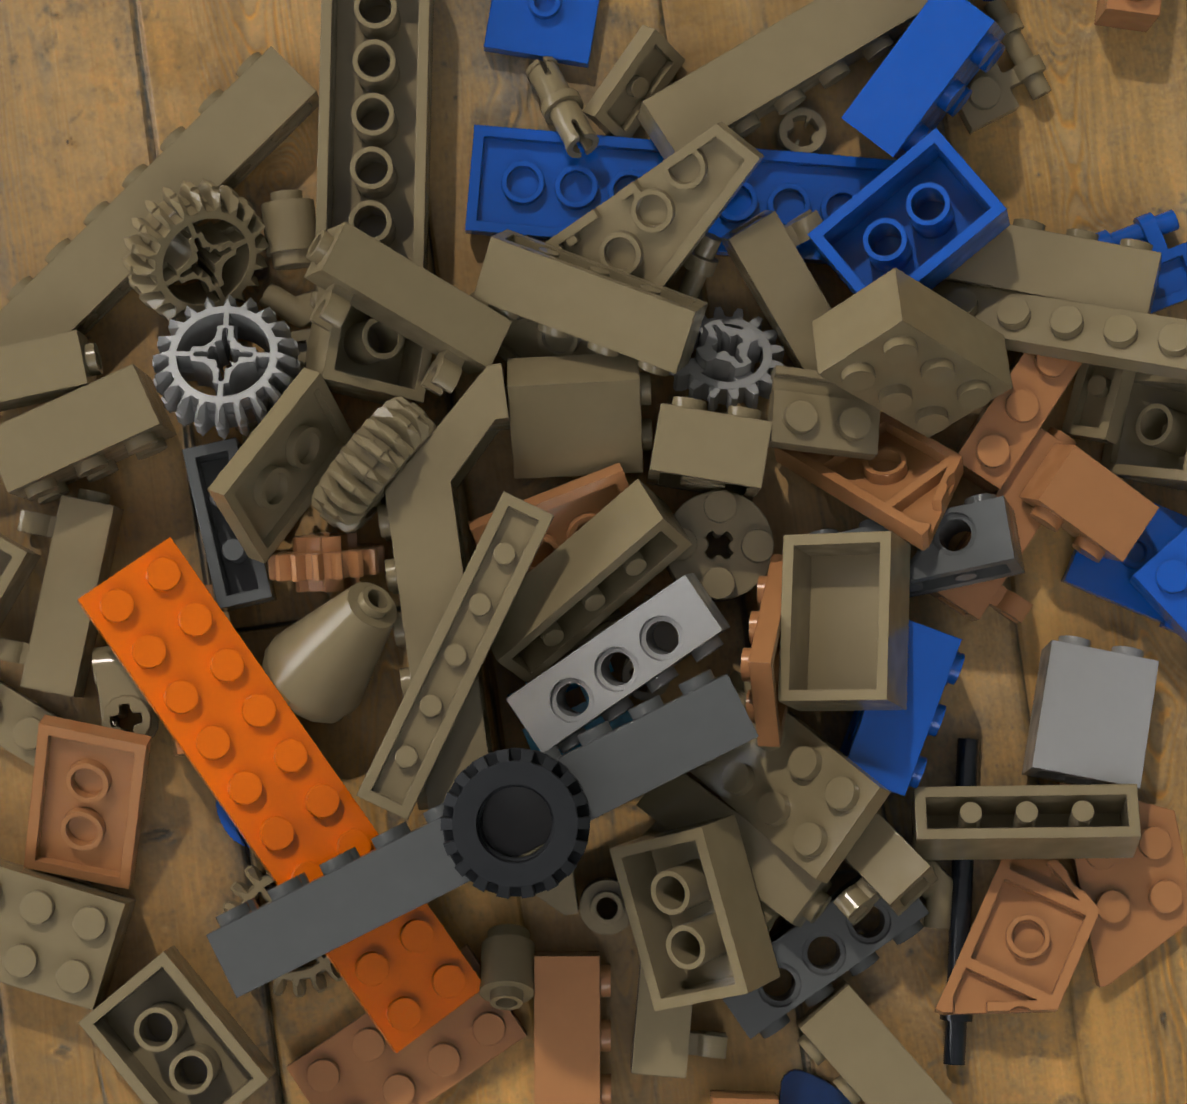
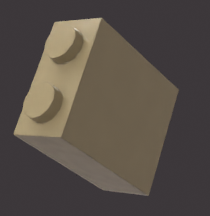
M621 353L617 357L601 354L507 358V388L514 479L582 476L616 463H620L624 473L643 472V451H652L653 449L651 418L641 419V405H651V382L649 372L639 373L637 359Z

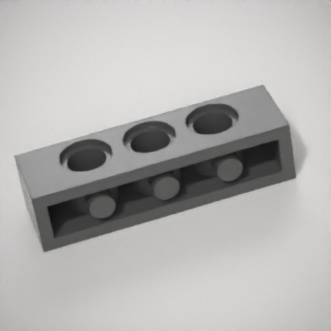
M990 493L977 494L965 499L964 505L947 508L930 546L924 551L917 548L916 554L910 559L909 598L1025 573L1015 513L1004 496L997 497L995 494ZM867 519L860 522L859 528L843 532L835 529H821L809 534L889 530L875 521ZM964 531L971 532V539L966 547L958 551L948 550L949 542L954 535Z
M858 875L829 895L831 896L829 905L814 923L811 924L806 920L801 928L789 923L770 937L778 968L788 970L792 976L791 987L785 994L780 996L769 995L763 990L762 986L748 994L722 999L750 1039L758 1033L766 1039L790 1022L787 1013L802 1002H805L808 1007H812L829 996L835 990L831 982L848 970L852 976H855L873 965L879 959L875 951L892 939L899 945L916 935L924 927L920 919L929 914L922 901L918 898L898 917L880 898L873 905L880 914L878 927L869 934H859L854 930L852 923L833 903L845 889L861 879ZM822 936L832 938L836 945L834 958L825 965L811 963L807 955L810 943Z

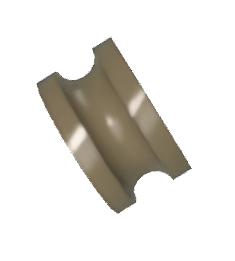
M805 107L795 108L786 113L780 122L777 134L778 144L782 151L818 153L825 141L827 133L826 124L821 115L813 109ZM804 121V128L810 124L816 132L810 137L809 146H799V139H797L795 144L789 139L788 135L793 132L794 122Z

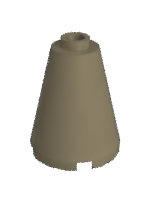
M359 582L287 627L273 638L265 649L262 664L263 670L275 687L289 700L287 705H289L294 714L312 722L335 723L340 721L345 715L352 713L360 705L397 618V608L393 599L383 588L372 583Z

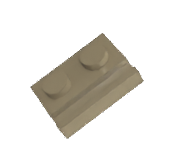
M779 365L773 368L771 371L772 391L769 395L768 421H772L768 447L873 460L878 455L879 409L819 376L818 370Z

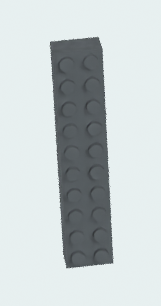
M711 669L678 685L683 694L682 696L664 704L660 695H657L628 710L632 721L612 730L607 720L577 735L582 746L564 755L561 754L558 746L543 752L564 764L574 777L578 779L588 801L590 821L759 736L728 674L715 679ZM509 787L498 791L488 800L482 812L481 827L486 841L495 851L505 856L519 857L545 844L551 832L552 819L546 802L537 793L527 788ZM443 803L424 812L423 815L427 823L410 831L405 821L372 838L371 841L375 849L362 856L359 855L356 847H353L320 864L319 866L324 875L310 882L306 873L303 872L268 890L267 892L272 901L260 907L255 898H252L216 916L215 918L220 927L206 936L236 998L469 882L470 880L466 876L462 877L454 868L456 865L451 856H447L443 845L445 842L443 830L441 831Z

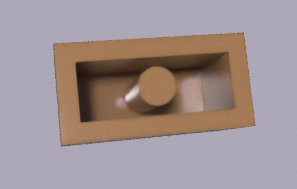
M1055 443L1019 496L1033 507L1030 512V516L1054 532H1058L1061 527L1076 538L1072 543V547L1097 563L1102 558L1123 562L1159 509L1157 505L1079 447Z

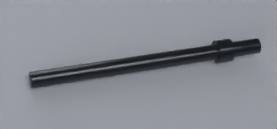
M957 738L955 786H977L979 739ZM952 860L951 878L953 879V893L948 942L947 982L971 929L974 860ZM940 1014V1020L945 1021L943 1064L965 1065L967 1022H972L973 1014Z

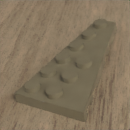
M719 122L545 243L666 287L765 156L726 124ZM521 316L515 320L509 319L512 323L497 353L506 362L507 358L598 354L587 347L588 341L570 334L568 338L547 335L537 329V322Z

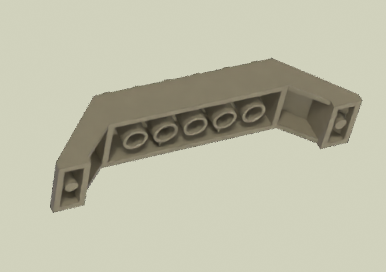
M501 363L486 366L385 490L387 504L377 505L381 537H385L386 541H392L394 558L385 559L387 585L389 592L399 594L402 612L397 613V618L393 625L396 646L406 647L409 667L400 668L403 698L467 567L456 490L497 433L503 430H510L507 388ZM481 669L417 800L419 811L429 810L443 803L447 792L451 789L457 776L472 762L493 752ZM541 845V846H539V847H537V848H535V849H533V850H531V851H529V852H527V853H525V854H523V855H521V856H519V857H524V856L531 855L532 853H534V852H536L537 850H539L543 845ZM574 871L569 877H565L555 888L548 892L545 890L536 894L537 897L563 915L578 914L579 903Z

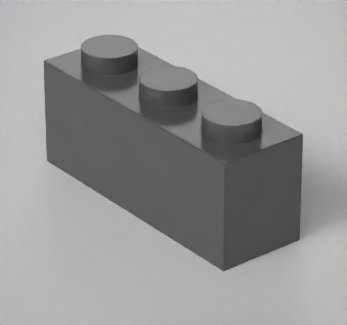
M236 437L182 449L216 602L223 612L277 600L273 580L268 579L267 562L264 564L247 556L207 490L220 471L224 469L242 446Z

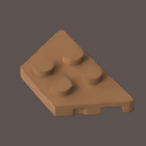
M884 412L880 413L878 455L873 460L774 448L776 462L889 531L894 532L922 551L930 546L964 473L962 455L931 437L928 438Z
M1056 782V785H1071V784ZM1138 800L1141 839L1133 858L1071 859L1076 886L1079 889H1083L1100 909L1087 940L1095 983L1099 987L1110 985L1187 925V869L1174 810Z
M1001 859L934 1012L941 1015L1050 1013L1058 1010L1100 912L1098 906L1083 889H1079L1070 879L1069 872L1058 859Z

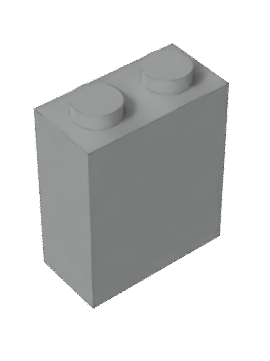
M1063 635L1059 636L1058 641L1051 640L1041 650L1022 775L1071 785L1137 784V790L1140 789L1159 661L1143 658L1144 651L1128 646H1113L1111 651L1090 647V640L1078 636Z

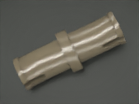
M550 56L543 57V62L548 69L546 74L539 60L533 61L526 70V76L542 102L540 111L546 123L555 126L570 157H582L576 144L578 141L581 143L586 155L590 154L597 147L599 138L596 132L592 130L582 111L584 103L577 90L569 87L555 58Z

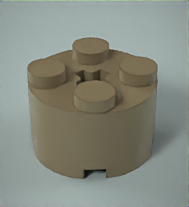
M718 490L699 494L685 502L676 511L674 516L693 545L666 567L674 582L685 574L694 573L713 602H722L744 595L757 585L759 576L766 574L774 550L773 535L765 515L753 502L736 493ZM711 534L714 538L718 539L725 535L730 540L726 550L731 556L726 560L720 555L715 556L713 559L707 557L705 551L708 549L709 543L705 537Z

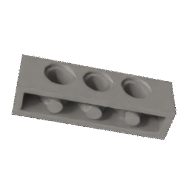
M694 573L685 574L507 697L506 700L541 752L558 746L562 754L580 744L577 735L585 732L586 729L584 727L600 716L610 723L631 709L634 704L629 697L635 692L647 686L650 692L653 693L676 678L679 674L673 666L692 655L695 661L699 662L724 645L718 635L729 629L730 625ZM661 621L671 623L678 631V645L672 652L660 649L654 641V630ZM616 652L627 655L633 663L634 672L628 682L618 681L610 672V660ZM571 683L581 685L588 693L589 704L583 713L572 710L566 702V690Z

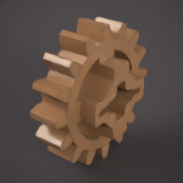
M317 532L303 536H293V547H290V549H276L267 561L268 579L276 581L292 580V582H295L296 592L344 591V589L359 583L360 577H364V575H377L379 572H386L383 544H359L357 542V532L349 534L345 532Z

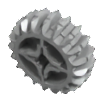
M229 294L224 302V306L216 307L215 303L207 297L204 303L205 310L197 313L193 308L186 306L184 312L186 321L180 322L170 319L168 329L171 336H158L157 347L159 354L153 355L152 366L156 373L153 379L156 391L163 395L161 400L164 408L169 413L175 412L178 422L183 427L194 422L196 431L204 436L213 426H216L218 436L224 440L229 434L231 427H238L240 433L247 437L250 432L249 423L257 421L259 424L300 373V361L297 360L300 354L298 344L291 338L288 324L285 321L277 322L276 313L270 306L259 312L257 303L250 297L241 307H237L235 298ZM238 339L253 342L266 352H257L256 347L243 346L238 343ZM231 354L233 362L230 361L231 367L225 368L224 373L223 367L229 365V357ZM221 372L224 373V380L222 379ZM186 381H197L198 386L211 387L215 390L216 396L197 391Z

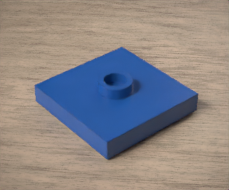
M492 0L484 51L543 61V57L550 56L555 58L559 64L589 68L600 0Z
M1154 503L1159 509L1123 562L1102 558L1097 563L1074 549L1061 582L1158 623L1163 622L1164 619L1129 581L1141 567L1187 527V516Z

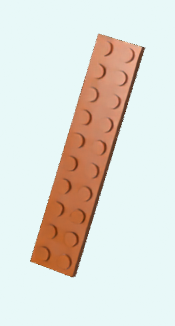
M171 537L77 599V602L277 886L303 872L306 873L309 882L324 875L319 866L320 864L353 847H356L360 856L375 849L371 839L379 835ZM427 903L325 954L395 1053H398L480 991L481 979Z

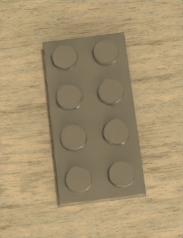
M734 670L729 678L746 710V696L748 690H751V683L742 681L741 673ZM788 709L780 747L758 746L756 737L690 771L815 880L826 884L891 793Z

